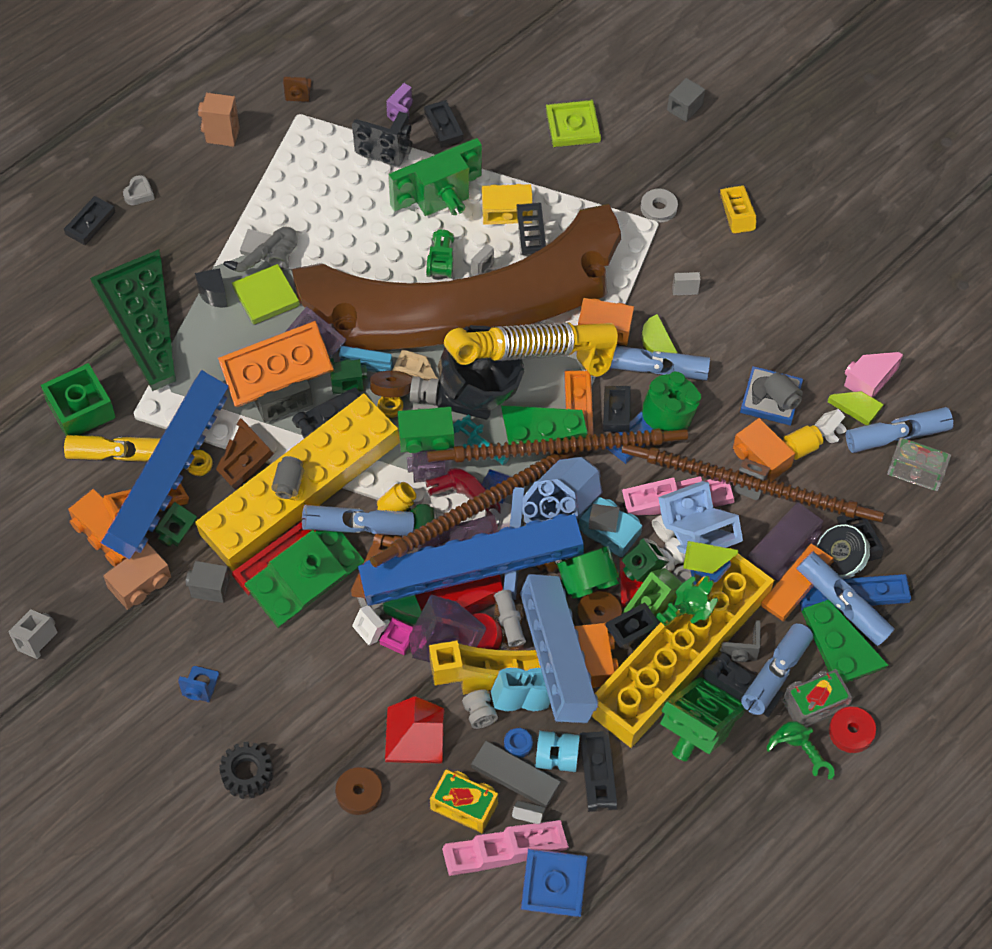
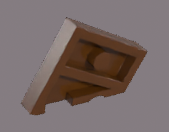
M242 418L238 420L236 425L239 428L233 440H229L226 446V453L216 468L235 490L274 455L272 450Z

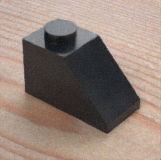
M644 602L604 625L619 647L627 650L645 640L660 623Z

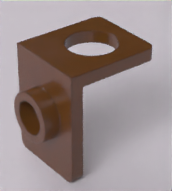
M301 77L283 78L285 101L309 102L311 79Z

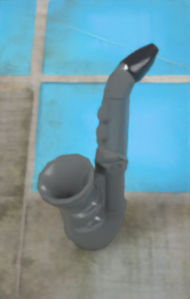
M281 227L274 231L269 239L260 244L240 263L237 261H224L223 265L230 270L242 273L254 267L256 263L261 261V258L264 259L269 253H272L273 255L268 259L270 265L278 264L281 270H286L289 268V256L297 246V232L291 227Z

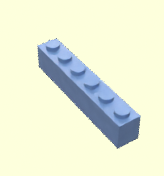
M528 574L520 595L555 721L588 723L593 711L597 709L598 698L593 692L591 674L587 672L584 662L585 655L579 645L578 631L574 628L572 621V611L568 608L566 591L562 587L559 576Z

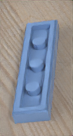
M515 487L513 489L510 527L518 528L523 526L522 498L525 495L524 488ZM519 570L505 573L504 590L511 591L513 600H516Z

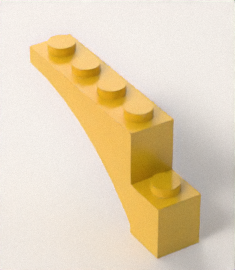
M458 640L429 645L434 685L460 681L463 695L477 690H492L498 673L502 669L520 668L527 671L532 668H541L536 650L505 651L483 649L459 644Z

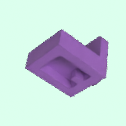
M403 83L387 100V116L393 122L399 111L407 113L409 116L408 109L413 101L412 87Z

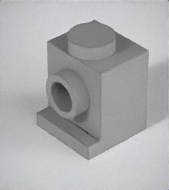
M31 609L8 631L17 651L36 659L41 656L39 651L58 632L54 626L55 621L50 615L46 613L41 614Z

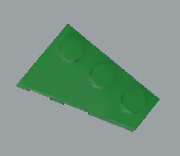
M829 599L803 608V617L813 634L814 641L830 674L836 673L841 684L887 668L888 664Z

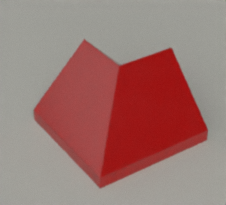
M416 696L389 706L387 708L385 762L442 763L444 708Z

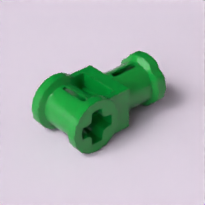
M437 230L432 235L434 246H430V252L427 257L426 277L442 275L452 279L453 248H451V244L454 242L455 237L448 230Z

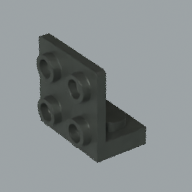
M307 380L295 382L286 388L264 394L254 403L264 423L313 405L311 387Z

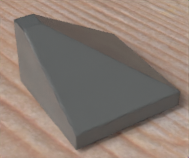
M592 504L589 529L616 533L620 507Z

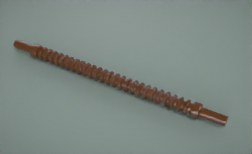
M652 429L651 432L645 430L644 433L638 430L636 434L633 431L629 434L623 432L622 435L616 432L614 436L611 433H608L607 436L602 433L600 437L594 434L592 438L589 435H586L585 438L580 435L578 439L572 436L570 440L567 437H564L563 440L557 437L556 441H553L552 438H549L548 441L542 439L541 442L535 439L533 443L530 440H527L526 443L520 440L519 444L512 441L511 445L508 442H505L504 445L498 442L496 446L490 443L488 447L485 444H482L481 447L475 444L474 448H471L470 445L464 448L461 445L454 446L450 450L427 451V461L454 460L456 463L464 462L465 459L470 462L472 458L478 461L480 457L483 460H486L487 457L493 460L494 456L501 459L503 455L506 458H509V455L515 458L517 454L523 457L525 453L528 456H531L532 453L538 456L539 452L546 455L547 452L553 454L554 451H557L560 454L562 450L565 453H568L569 450L576 452V449L582 452L584 448L587 451H590L591 448L597 451L599 447L605 450L607 446L609 449H612L613 446L619 449L621 445L627 447L628 444L632 446L638 444L641 447L643 443L646 446L652 443L655 446L667 441L687 440L688 431L687 429L672 431Z
M628 444L627 447L623 445L622 453L646 459L650 464L655 465L658 462L661 467L666 464L668 469L673 466L674 470L681 468L682 472L688 470L689 474L695 472L696 476L703 474L704 478H707V476H710L711 480L718 478L719 482L725 480L726 484L732 482L733 486L740 484L741 488L747 486L748 490L755 488L756 492L762 490L763 494L769 492L770 496L777 494L778 498L784 496L785 500L792 498L793 502L799 500L800 504L807 502L809 507L814 504L816 509L822 506L824 511L829 508L831 513L837 510L839 515L843 512L846 517L854 518L858 516L882 523L884 512L858 506V502L849 500L847 503L844 498L839 501L836 496L831 499L829 494L826 497L822 496L821 492L816 495L814 490L809 493L806 488L801 491L799 486L794 489L791 484L788 487L785 486L784 482L779 485L776 480L772 483L769 478L765 481L760 478L757 479L752 475L751 477L747 476V473L742 475L739 470L736 473L733 472L732 468L727 471L724 466L721 469L718 468L717 464L712 467L710 462L705 465L702 460L697 463L695 458L690 461L687 456L682 459L680 454L675 457L674 453L668 455L665 450L661 453L658 448L651 447L646 449L632 446L631 444Z
M576 449V452L569 450L568 453H565L563 450L560 454H550L546 458L541 459L540 462H536L535 465L532 464L529 468H525L524 471H519L513 477H509L507 480L496 484L490 490H485L484 493L474 496L467 503L464 502L461 506H456L449 513L446 512L443 516H438L432 522L426 523L425 526H420L413 533L410 532L407 536H402L401 539L393 541L391 547L370 558L372 566L376 568L394 557L400 558L406 555L413 548H418L419 545L425 544L426 541L436 538L438 534L441 535L444 531H448L449 528H454L455 524L459 525L461 521L464 522L467 518H472L479 511L482 512L485 508H489L490 505H495L496 502H500L502 499L507 498L508 495H512L515 487L524 488V486L534 483L558 460L570 459L580 453L579 449Z

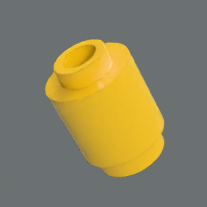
M812 425L810 427L804 426L784 436L783 442L795 452L794 460H797L819 449V445L823 444V437L820 430Z
M406 482L395 484L377 500V510L405 512L414 504L416 492Z

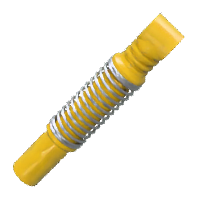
M560 322L555 324L498 326L483 332H467L463 328H456L446 335L444 346L453 358L462 365L470 364L477 358H491L494 361L523 358L568 356L577 351V360L592 376L598 377L605 374L611 366L618 335L616 327L612 323L573 325L570 322Z

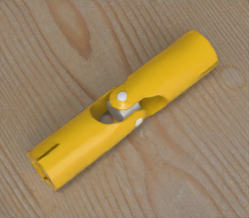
M67 435L64 443V453L66 459L102 460L106 457L114 456L113 459L147 462L161 438L117 437L113 439L116 441H112L102 436ZM126 441H130L135 445L136 451L132 457H125L128 451Z

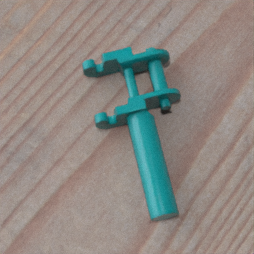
M471 415L463 417L461 421L458 419L453 424L454 434L462 431L469 436L467 444L464 443L462 445L464 448L467 445L472 446L473 444H477L478 447H481L482 444H485L486 447L489 446L490 443L479 435L483 432L484 425H477L472 422ZM468 425L474 430L470 433L464 427ZM505 455L501 459L494 456V459L503 466L509 460Z

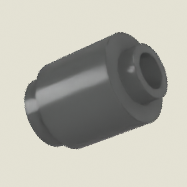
M776 372L766 380L764 387L767 389V394L783 410L795 409L801 403L802 390L785 374Z
M286 456L278 463L271 486L276 496L282 499H290L298 495L304 474L303 462L298 458Z

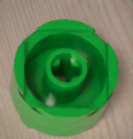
M675 371L671 374L658 376L650 383L644 399L643 419L653 429L666 431L688 429L700 403L701 394L695 385L680 372Z
M609 546L570 558L566 562L557 563L567 595L571 594L572 599L593 593L592 587L594 586L599 590L619 584L617 580L619 574Z

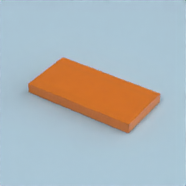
M316 321L218 358L235 407L256 401L264 394L286 388L292 383L308 381L334 371Z

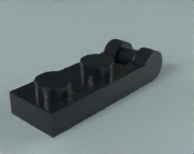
M354 387L307 412L295 414L292 422L296 428L301 429L302 437L306 438L360 397L361 394Z
M718 652L712 659V664H709L703 671V677L707 681L740 701L757 677L731 662L728 655L723 652ZM778 690L764 713H762L768 718L783 698L784 693Z
M609 731L580 733L587 811L596 812L597 808H607L608 811L617 810ZM606 789V796L596 797L595 790Z

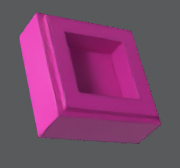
M392 618L379 640L380 645L405 655L417 635V629Z

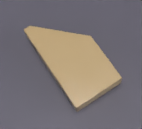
M402 349L393 368L394 371L407 373L412 378L413 376L422 377L423 380L438 379L426 356Z

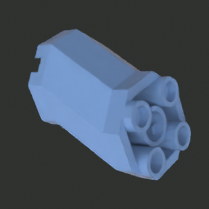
M584 457L558 460L538 481L534 482L522 498V513L525 523L534 520L542 522L551 520L559 514H575L578 521L603 493L600 482V470Z

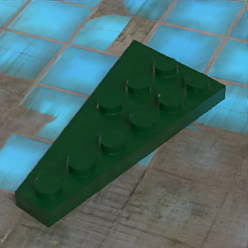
M158 249L91 277L92 286L152 392L175 382L176 375L160 250Z

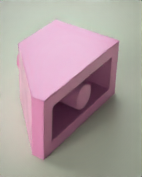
M894 352L862 355L856 363L852 361L845 371L847 378L844 386L853 392L862 391L874 398L898 370L903 354Z

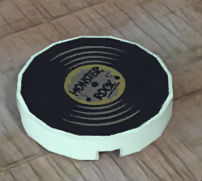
M847 524L836 525L828 529L820 537L817 544L819 549L833 557V563L830 567L842 579L855 576V573L859 570L861 571L866 566L870 556V545L865 535L856 527Z

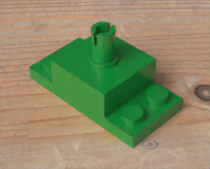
M478 138L389 173L390 205L394 212L417 203L425 217L445 208H448L453 216L457 215L455 209L461 214L465 210V205L462 201L469 199V181H474L482 176V144Z
M312 530L269 561L268 566L248 580L244 586L276 627L279 628L357 570L358 566L363 565L364 560L342 532Z
M699 677L666 701L662 709L665 715L660 724L680 736L672 754L682 761H688L695 746L709 755L719 747L728 737L735 722L744 715L746 709L741 701Z

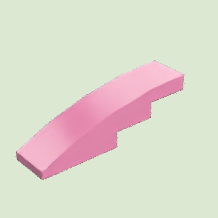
M700 476L675 482L674 478L623 489L622 493L627 513L633 515L661 514L658 497L701 482L702 478ZM718 478L705 480V482H709L713 507L734 503L730 482L729 484H726L725 480L719 482Z
M561 820L507 827L504 832L476 835L470 841L447 843L443 846L442 850L449 876L527 861L528 848L560 852L567 850L568 844Z

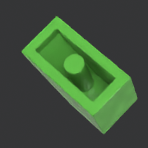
M666 568L650 572L622 614L644 602L655 617L659 612L663 614L668 609V604L670 602L673 603L677 598L675 591L681 586L682 582Z

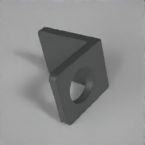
M745 458L739 470L742 475L747 473V476L751 477L752 475L757 479L760 478L766 481L770 468ZM740 484L734 487V492L754 500H758L762 490L756 492L755 488L748 490L747 486L741 488Z
M756 620L754 625L753 644L722 642L720 652L725 653L736 662L756 661L760 650V621Z

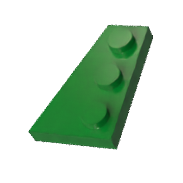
M501 405L509 445H511L512 441L519 444L520 440L523 443L530 440L533 443L535 439L538 442H541L542 439L548 441L549 438L556 441L557 437L561 440L567 437L570 440L572 436L578 439L580 435L583 438L588 435L582 410Z

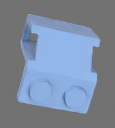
M701 481L658 497L663 524L666 529L672 530L681 544L676 546L679 552L686 554L688 541L724 548L743 541L739 515L713 508L709 482ZM732 523L734 533L721 529L718 530V528Z

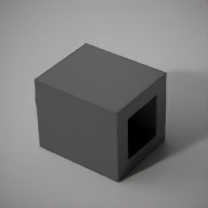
M685 78L669 94L667 111L687 122L702 107L705 89Z
M195 561L193 570H189L186 576V586L189 587L191 597L224 603L230 581L228 567Z

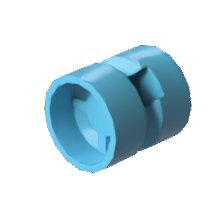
M539 731L535 768L552 769L554 766H558L560 771L576 772L580 735L564 733L561 737H557L555 732ZM551 746L559 747L558 756L550 755Z

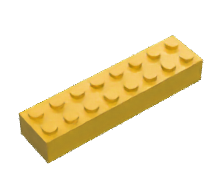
M363 393L195 521L200 536L233 572L302 519L305 505H321L400 443L398 428ZM286 456L300 459L303 462L304 468L298 495L290 499H282L276 496L271 488L277 465Z
M737 553L736 556L729 560L731 566L718 582H714L709 597L710 601L717 597L718 603L708 619H701L696 623H691L690 620L694 615L685 613L678 616L667 626L660 623L595 693L598 698V706L596 711H593L591 717L630 748L636 744L663 714L662 709L666 701L693 681L720 651L722 642H728L761 606V602L772 590L774 580ZM704 577L695 586H699Z

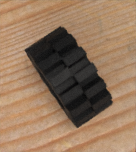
M243 742L244 747H239L237 743L234 745L235 750L232 751L228 748L226 750L227 756L222 755V765H219L221 779L227 791L230 790L231 795L236 796V794H239L241 799H245V795H249L250 799L255 798L254 793L258 792L259 796L263 794V788L268 789L270 786L269 781L273 780L271 758L266 753V749L263 747L259 749L256 743L249 746V742ZM246 761L255 763L258 770L254 777L244 780L235 774L236 768L240 763Z

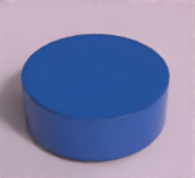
M514 728L505 735L504 749L507 753L516 758H524L532 750L533 739L527 730Z

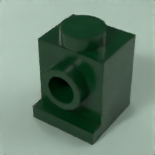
M330 358L334 371L330 372L333 394L344 393L354 387L358 391H364L363 380H368L366 365H361L360 359H346L334 362V358Z
M174 502L156 527L155 533L159 535L157 539L167 547H171L172 544L178 547L195 524L197 516ZM177 525L179 531L172 533L169 530V526Z
M642 538L639 541L640 544L622 559L626 565L623 571L632 581L644 582L650 572L662 569L669 563V560L655 541Z

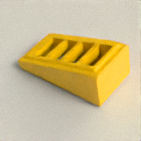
M738 186L720 189L732 233L755 230L756 214L745 187Z

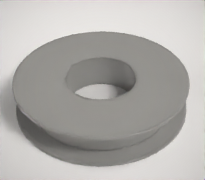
M653 189L642 197L641 212L647 219L656 222H666L676 215L678 201L671 192L664 189ZM656 202H662L665 204L666 207L663 209H656L653 206V204Z

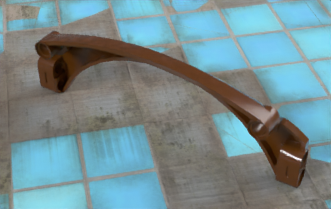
M609 204L580 209L572 223L563 233L544 248L525 259L472 277L430 283L385 282L350 275L323 263L292 269V274L300 305L302 304V306L312 311L326 323L333 324L339 350L341 346L365 350L433 346L444 344L446 335L456 328H465L470 325L489 326L491 328L530 325L582 306L583 298L600 299L605 297L608 293L605 266H609L621 241V230Z

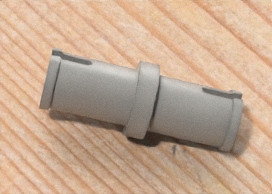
M499 591L494 595L500 613L499 623L504 627L509 647L521 646L526 640L519 622L521 620L520 612L516 611L511 591Z

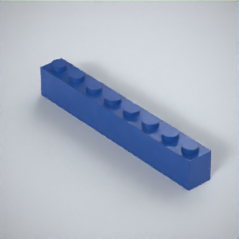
M203 370L199 372L102 539L101 543L128 559L132 557L135 551L141 553L148 541L144 537L147 530L152 532L160 520V517L156 516L159 509L163 511L166 509L172 498L168 495L171 488L177 489L184 477L180 475L182 468L187 470L195 457L191 454L192 450L200 448L206 438L202 434L204 429L210 430L217 416L213 415L216 409L220 411L228 397L224 393L228 385Z
M559 514L551 520L543 522L534 520L527 523L526 526L518 528L505 527L499 532L489 535L487 533H480L473 536L472 539L464 541L451 540L445 545L435 548L433 546H426L420 548L418 552L406 554L400 558L394 557L376 568L368 560L364 565L358 566L367 605L371 606L584 554V544L576 515Z

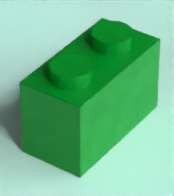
M451 407L398 411L401 452L418 453L425 450L438 451L454 448Z

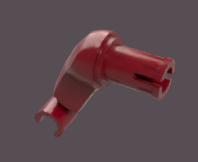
M450 468L446 475L425 480L426 488L438 485L427 490L430 497L453 490L458 494L465 495L468 499H473L474 496H478L487 490L477 478L460 468ZM496 502L495 505H490L489 508H485V516L489 520H494L492 512L489 511L490 509H496L501 514L499 502Z

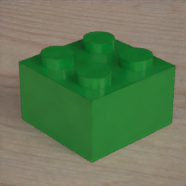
M89 363L41 384L45 400L65 436H78L116 418L111 400Z

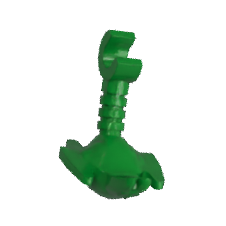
M695 576L689 578L675 591L677 595L675 605L670 602L668 609L663 614L659 612L656 618L664 626L669 625L678 616L685 613L694 615L690 620L691 623H696L701 619H708L718 603L717 597L711 601L709 597L714 581L710 580L709 576H705L699 586H694L697 578Z
M790 721L782 725L769 739L767 745L768 752L780 742H785L792 746H802V749L805 750V753L808 754L814 765L812 768L813 776H817L818 769L825 766L829 770L828 779L832 780L835 772L831 763L824 761L819 751L809 741L810 733L814 732L812 727L807 728L800 722Z

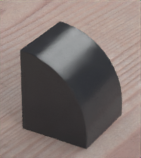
M220 268L195 273L199 295L202 300L214 307H228Z

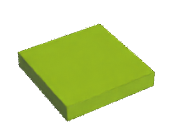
M593 100L546 105L553 147L600 142L601 136Z
M278 264L232 282V287L253 325L300 306L298 298Z

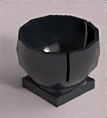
M470 325L463 329L467 332L489 331L491 327ZM444 348L438 363L440 376L438 408L451 407L453 412L487 420L491 410L507 401L516 393L525 372L523 360L494 361L491 358H477L470 364L462 365Z

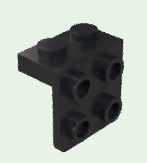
M399 111L390 129L355 119L352 123L354 151L362 157L400 167L405 155L410 154L413 142L410 140L412 126L409 125L408 114Z

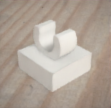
M839 409L824 413L814 425L820 430L822 437L825 436L829 443H835L839 440L834 430L838 434L847 431L845 426L840 423L845 416Z
M367 605L360 608L353 623V628L370 646L378 641L381 633L386 630L390 621L388 619L382 621L379 618L381 610H372Z

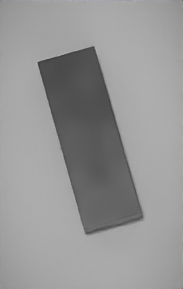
M485 741L471 763V768L547 808L560 787V781L487 741Z

